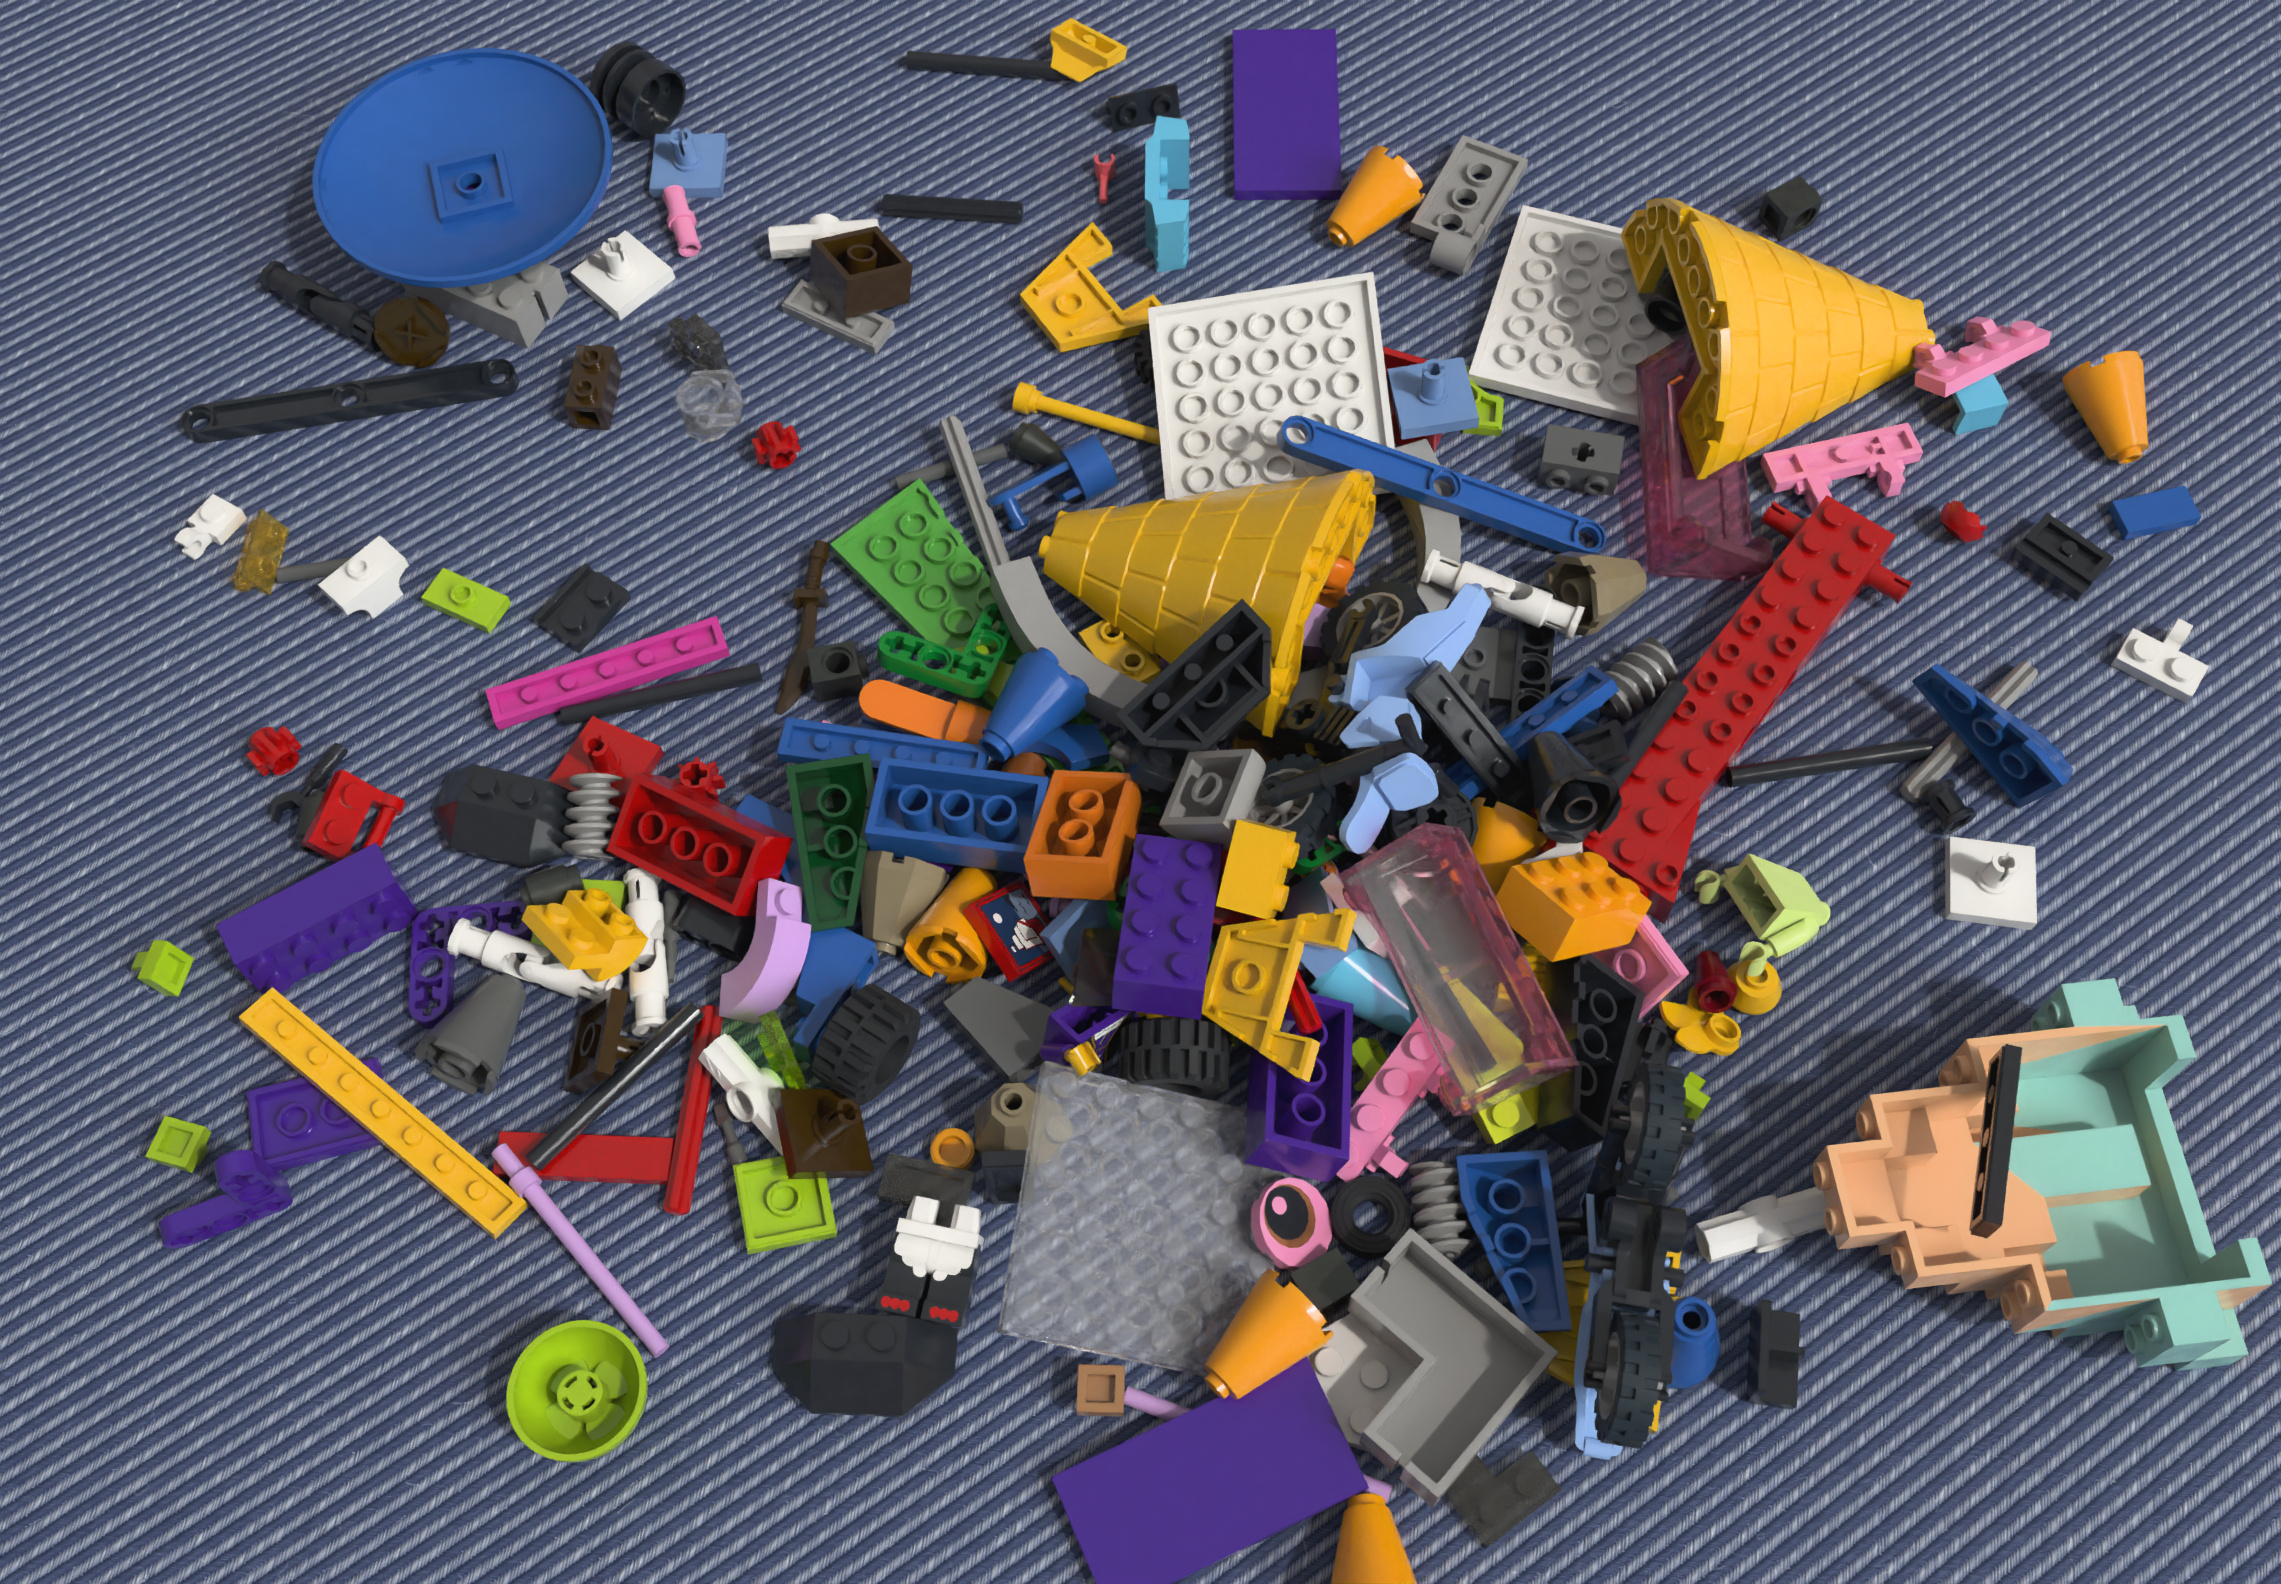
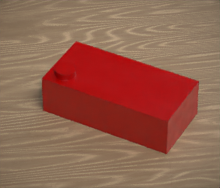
M635 773L606 851L735 916H756L758 882L767 878L778 880L794 838L665 776Z

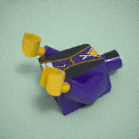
M1107 980L1049 1014L1043 1044L1039 1049V1053L1050 1071L1058 1073L1065 1082L1077 1083L1084 1075L1111 1059L1120 1044V1031L1123 1027L1141 1020L1175 1018V1016L1112 1009L1113 985Z

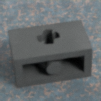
M1548 424L1542 448L1537 484L1548 485L1556 489L1567 488L1585 491L1592 495L1604 494L1613 496L1620 474L1625 436Z

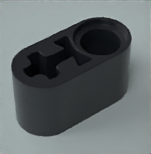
M691 894L673 923L672 930L690 943L728 960L740 963L747 954L753 940L756 917L735 916Z

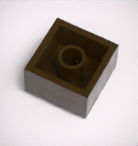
M877 226L811 240L809 278L844 318L856 317L864 313L889 309L893 306L909 303L913 265Z

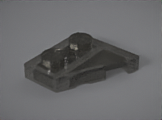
M1083 929L1077 943L1076 955L1078 959L1073 971L1075 984L1069 999L1071 1007L1112 1006L1113 979L1121 935L1116 929Z

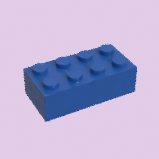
M881 757L865 828V836L870 851L894 853L893 857L899 858L909 856L922 861L1027 874L1023 859L1049 787V778Z

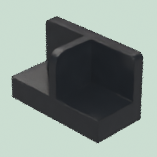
M1761 1299L1750 1311L1746 1403L1793 1410L1797 1406L1798 1364L1805 1358L1806 1349L1799 1347L1800 1314L1771 1310V1300Z

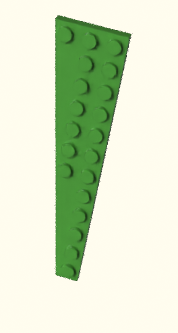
M921 478L917 479L830 544L832 553L919 638L951 649L966 646L982 610L987 605L996 603L990 589L991 579L984 571V566L978 557L974 556L966 546L964 538L957 528H953L946 518L944 510ZM996 621L992 625L991 631L997 633L1001 621ZM1012 639L1002 662L1013 666L1023 654L1014 639ZM986 645L991 654L996 652L994 648ZM987 695L979 697L992 711L996 702ZM1085 710L1067 722L1075 725L1095 724L1090 718V713ZM1102 731L1100 734L1110 752L1112 749L1111 742ZM1033 752L1045 761L1046 766L1053 773L1054 770H1067L1063 763L1047 754ZM1111 755L1109 763L1078 770L1126 773L1122 763ZM1156 805L1144 811L1162 814ZM1135 840L1132 846V852H1134Z

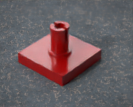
M592 716L549 781L568 792H573L580 789L570 785L569 778L577 774L605 773L622 777L623 780L611 783V787L621 791L622 796L609 799V803L619 807L621 811L634 774L651 775L664 753L661 746ZM619 812V813H615V814H611V815H613V816H615V817L618 818L620 812Z

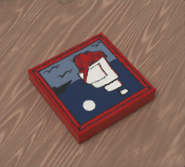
M1022 880L971 903L963 910V913L1009 982L1055 959L1039 935L1050 922Z

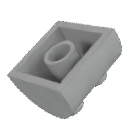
M1254 749L1188 752L1159 826L1177 839L1223 844L1222 851H1228L1236 820L1247 819L1250 809L1258 800L1259 795L1257 791L1266 771L1264 760Z

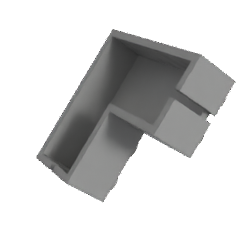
M542 261L511 276L472 286L428 288L403 284L407 294H414L428 299L442 312L529 349L547 326L543 315L551 320L569 297L559 269Z
M1410 1228L1384 1257L1381 1268L1377 1265L1351 1295L1347 1310L1415 1368V1371L1365 1428L1359 1443L1391 1472L1399 1465L1403 1469L1399 1479L1433 1508L1548 1369L1558 1351Z

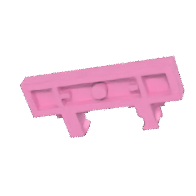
M1977 316L1967 321L1965 342H1974V344L1962 347L1955 353L1953 351L1945 353L1940 344L1932 345L1923 342L1915 346L1913 367L1920 369L1915 372V386L1942 397H1947L2049 346L2051 331L2036 327L2030 321H2016L2005 328L2004 325L1996 326L1990 318Z
M1909 423L1765 453L1760 464L1774 493L1794 489L1797 495L1804 494L1805 502L1813 513L1826 495L1832 498L1828 489L1832 480L1867 473L1869 478L1877 476V485L1885 498L1900 495L1902 485L1906 481L1902 474L1905 470L1904 465L1919 462L1923 450Z
M1418 1016L1351 1108L1349 1161L1336 1173L1346 1183L1359 1178L1366 1168L1375 1173L1379 1166L1394 1177L1401 1178L1411 1162H1406L1397 1156L1396 1151L1390 1147V1144L1395 1139L1391 1133L1418 1096L1425 1098L1429 1091L1442 1097L1449 1106H1453L1464 1092L1445 1078L1451 1068L1443 1063L1458 1042L1423 1016Z

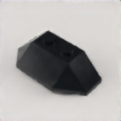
M1241 599L1123 707L1116 716L1145 747L1209 751L1271 694V628Z
M473 764L447 774L432 810L452 851L530 869L568 854V852L562 849V844L575 838L566 835L563 830L566 825L577 822L567 818L565 812L567 809L578 807V805L568 801L567 795L570 792L550 781Z
M815 1312L777 1322L772 1368L811 1414L905 1417L943 1384L948 1383L955 1377L959 1330L910 1316Z

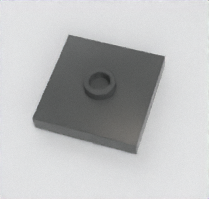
M1479 626L1474 639L1450 672L1458 683L1464 674L1471 675L1467 690L1468 694L1475 695L1480 678L1491 680L1489 703L1491 705L1509 706L1516 631Z

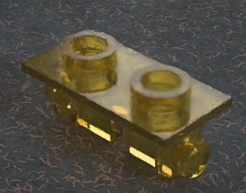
M259 509L257 518L247 525L248 533L242 549L246 556L239 559L232 580L235 582L234 587L239 591L248 592L251 587H257L265 594L271 595L276 577V568L279 567L289 529L266 511Z

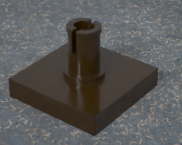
M612 987L579 1010L563 1091L577 1095L584 1093L613 1075L615 1061L626 1062L647 1042L621 1035L629 992Z
M779 1089L772 1095L788 1179L865 1178L874 1171L859 1104H856V1102L834 1089Z

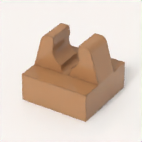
M1078 1364L1077 1415L1124 1417L1125 1366Z

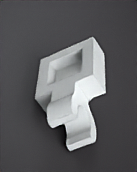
M212 494L187 520L191 528L182 529L174 540L184 546L182 550L184 555L196 560L204 553L212 541L222 546L247 518L242 509Z

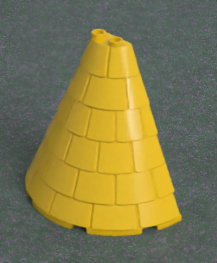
M1655 198L1646 201V210H1635L1620 234L1638 293H1653L1668 263L1700 363L1701 371L1677 414L1696 480L1706 479L1707 476L1733 461L1739 462L1808 422L1814 423L1846 403L1850 404L1886 382H1890L1915 369L1913 367L1915 346L1923 342L1935 344V335L1931 329L1927 328L1924 306L1920 299H1909L1878 285L1868 284L1838 268L1826 266L1796 250L1787 249L1756 233L1740 229L1677 199Z
M1357 468L1319 477L1309 476L1273 484L1262 483L1169 500L1162 498L1122 507L1109 506L1076 512L1060 510L1055 520L1052 535H1045L1040 543L1039 558L1045 559L1043 568L1045 575L1080 599L1112 626H1117L1151 654L1157 653L1170 664L1236 603L1243 599L1272 630L1271 694L1250 712L1245 719L1258 728L1262 735L1272 738L1299 683L1305 623L1337 558L1344 555L1355 566L1373 529L1376 495H1373L1372 491L1375 479L1370 471Z

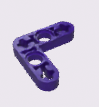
M516 900L427 909L418 914L412 927L408 1007L410 1014L420 1026L425 1029H432L453 1010L455 956L449 954L447 948L450 935L456 923L461 918L470 921L476 917H484L487 919V926L484 930L493 933L499 927L501 932L529 941L532 938L533 932L523 921L518 929H514L511 923L517 921L518 915L524 914L526 910L524 901ZM498 916L502 923L497 924L495 917ZM437 922L442 926V928L437 929L435 932V943L439 948L433 947V940L427 933V931L433 929L434 923ZM433 959L443 961V969L438 975L431 978L422 976L423 966L428 961ZM426 989H432L433 999L439 1007L433 1008L431 1015L427 1016L422 1009L429 1007L430 994Z
M237 1150L220 1156L214 1161L213 1166L218 1186L226 1194L175 1212L160 1220L158 1225L163 1246L168 1249L191 1246L288 1208L293 1202L288 1180L252 1150Z

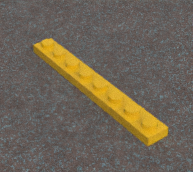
M273 987L239 1016L242 1025L496 1240L527 1208L526 1201L520 1198L515 1191Z

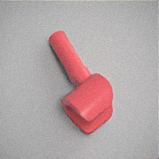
M1096 154L1094 157V174L1100 183L1099 203L1106 204L1108 202L1109 180L1113 179L1116 175L1115 156L1111 154L1110 162L1101 163L1099 162V154Z

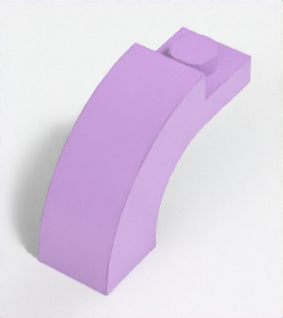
M771 878L758 882L756 924L753 940L740 964L730 972L722 974L719 1016L755 1024L770 1016L791 992L802 970L811 935V925L801 922L803 887Z

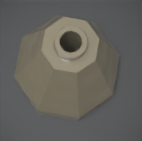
M1568 551L1557 554L1553 560L1557 564L1554 567L1548 568L1544 574L1545 586H1548L1555 592L1558 601L1573 607L1579 605L1585 607L1575 632L1576 635L1581 636L1598 633L1640 599L1646 590V573L1638 561L1633 559Z
M867 851L860 888L863 937L876 943L877 953L895 956L897 950L904 951L908 932L947 887L950 876L946 874L945 869L917 858L905 856L904 860L893 859L894 853Z
M1023 1082L1002 1084L974 1112L975 1149L981 1157L982 1152L1028 1150L1032 1174H1040L1048 1165V1161L1055 1154L1057 1156L1064 1148L1062 1107L1035 1084Z

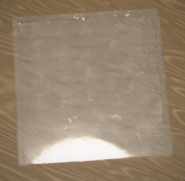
M1045 1061L1040 1066L998 1333L1207 1376L1209 1373L1205 1369L1204 1364L1260 1275L1268 1268L1278 1273L1280 1271L1279 1267L1271 1263L1274 1260L1267 1253L1262 1254L1255 1243L1251 1230V1209L1254 1201L1259 1199L1260 1194L1263 1192L1262 1189L1267 1184L1289 1178L1290 1174L1244 1163L1247 1109L1153 1086L1131 1084L1124 1079L1090 1071L1078 1077L1073 1067ZM1279 1276L1274 1280L1277 1283L1279 1281Z

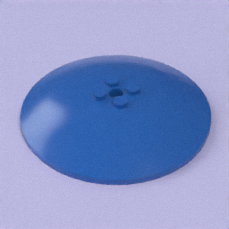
M472 48L443 52L418 59L387 73L357 94L342 109L324 135L317 152L312 180L313 197L321 221L334 243L359 266L391 281L428 288H453L488 283L511 276L544 260L571 240L588 222L600 204L610 180L613 165L611 132L605 114L591 91L573 74L549 60L528 53L498 48ZM472 183H481L474 190H466L467 186Z

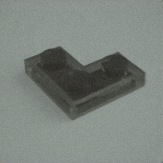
M695 313L685 321L680 316H677L667 324L672 338L669 342L672 350L682 360L685 358L690 360L704 380L708 381L711 379L721 389L733 381L720 334Z
M889 1153L877 1196L879 1200L910 1207L914 1196L937 1200L940 1202L935 1225L950 1228L955 1205H969L976 1175L973 1171Z
M1531 1450L1496 1478L1479 1456L1476 1455L1446 1491L1445 1495L1483 1547L1487 1549L1559 1494L1562 1489Z

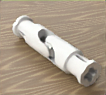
M1435 549L1432 550L1420 580L1424 583L1431 581L1451 589L1452 594L1455 596L1464 584L1469 583L1472 585L1479 583L1491 600L1490 609L1537 628L1543 625L1564 633L1565 637L1570 640L1573 639L1585 607L1580 605L1573 607L1553 599V594L1505 577L1469 561H1465L1462 564L1440 555V551ZM1488 588H1493L1495 590L1494 592H1491ZM1511 596H1514L1518 600H1510Z
M642 868L628 870L623 876V882L628 887L629 904L625 907V914L633 918L636 926L649 938L641 954L629 966V992L631 1001L635 1002L636 1020L631 1026L632 1033L638 1037L651 1038L669 1021L666 1019L665 1000L669 996L666 952L663 943L665 927L664 907L659 902L658 884L662 878ZM639 964H645L650 968L640 972Z
M461 918L456 923L449 938L447 948L449 954L457 956L462 953L479 959L483 966L513 975L528 982L539 983L543 987L573 998L581 995L594 1000L612 987L621 990L623 984L621 973L608 980L595 982L584 969L568 970L550 950L541 945L499 930L491 933L474 927L465 918ZM516 953L527 954L523 963L517 958Z

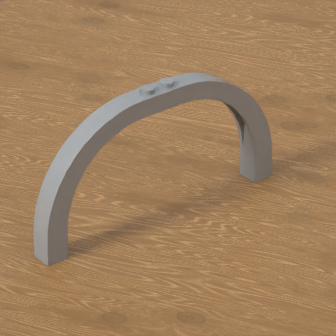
M1427 438L1395 448V450L1440 465ZM1442 480L1434 481V489L1439 495L1444 497L1451 496V488L1446 482ZM1397 494L1411 524L1416 544L1417 578L1415 590L1427 607L1428 612L1446 609L1452 596V590L1431 581L1424 583L1420 580L1433 549L1440 551V555L1460 562L1461 530L1459 516ZM1030 556L992 567L990 589L1004 622L1021 652H1036L1039 647L1050 650L1057 657L1060 667L1069 675L1081 678L1089 687V693L1085 696L1086 705L1084 710L1112 725L1128 730L1116 714L1148 684L1134 680L1114 670L1097 659L1067 630L1051 605ZM1328 665L1300 673L1299 683L1281 718L1282 720L1286 721L1288 711L1299 701L1304 699L1318 700L1325 687V681L1329 676ZM1244 718L1220 741L1234 740L1238 731L1249 721Z

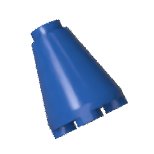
M1039 647L1036 652H1025L1017 659L982 730L983 736L979 739V745L989 757L997 762L1004 763L1007 758H1014L1078 716L1085 708V696L1089 693V687L1081 678L1069 675L1060 667L1057 657L1050 650Z
M1671 1296L1676 1302L1671 1360L1672 1383L1667 1384V1389H1687L1702 1383L1715 1369L1721 1352L1719 1330L1715 1314L1704 1300L1697 1297Z

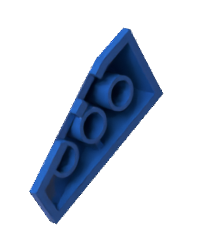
M1936 663L1912 680L1913 684L2019 809L2064 786L2070 780L2074 769L2065 760L2061 750L2054 746L2047 737Z
M1547 1150L1456 1156L1462 1206L1514 1315L1535 1333L1571 1331L1572 1327Z

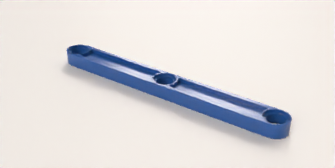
M1298 415L1290 416L1284 421L1276 434L1278 447L1289 456L1337 473L1357 468L1370 471L1374 476V486L1558 552L1572 551L1596 555L1606 544L1604 529L1593 520ZM1297 428L1301 430L1305 436V443L1295 444L1291 442L1286 434L1287 429ZM1442 480L1446 482L1451 488V496L1444 497L1439 495L1434 489V481ZM1578 532L1589 533L1594 539V548L1584 547L1579 542Z

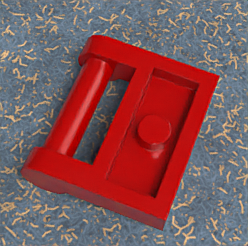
M343 769L335 771L301 844L335 862L354 854L355 852L350 849L370 806L373 805L380 810L362 849L374 843H377L381 848L395 816L401 815L406 803L400 797L385 793Z

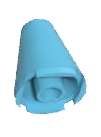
M1356 934L1358 948L1318 979L1315 977L1307 990L1309 993L1353 1004L1354 1016L1403 1037L1420 1015L1405 987L1411 982L1392 960L1385 959L1366 948Z

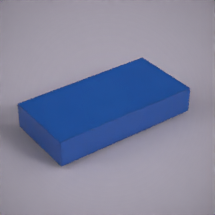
M2186 486L2115 500L2108 507L2123 540L2196 525L2201 519V515Z

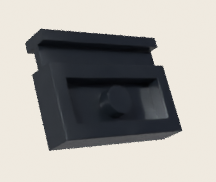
M2049 513L2044 515L2010 555V557L2076 602L2114 559L2113 556Z
M585 563L533 619L538 627H543L549 631L550 635L580 654L626 605L631 597L628 590L599 571L595 572Z

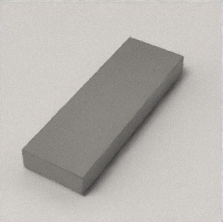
M802 279L781 305L783 313L874 355L879 352L895 330L894 321L875 312L844 318L817 286Z

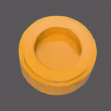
M948 1128L939 1132L934 1137L930 1147V1154L934 1165L939 1171L948 1175H958L968 1170L973 1164L975 1147L968 1133L958 1128Z

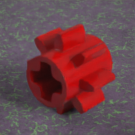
M776 421L763 424L757 430L756 438L751 439L755 448L753 452L759 464L763 465L769 462L770 466L775 469H782L791 465L796 459V452L801 451L798 444L799 437L794 427L791 425L784 429L782 424Z
M285 726L280 727L278 731L273 727H264L255 732L250 738L249 748L252 751L248 752L246 757L263 776L268 775L270 771L275 775H284L298 764L299 754L296 751L301 749L302 745Z
M695 757L694 761L685 765H678L680 770L679 778H675L673 781L720 802L717 796L718 789L725 788L726 784L723 776L718 775L719 769L716 762L713 761L706 765L700 761L699 757Z

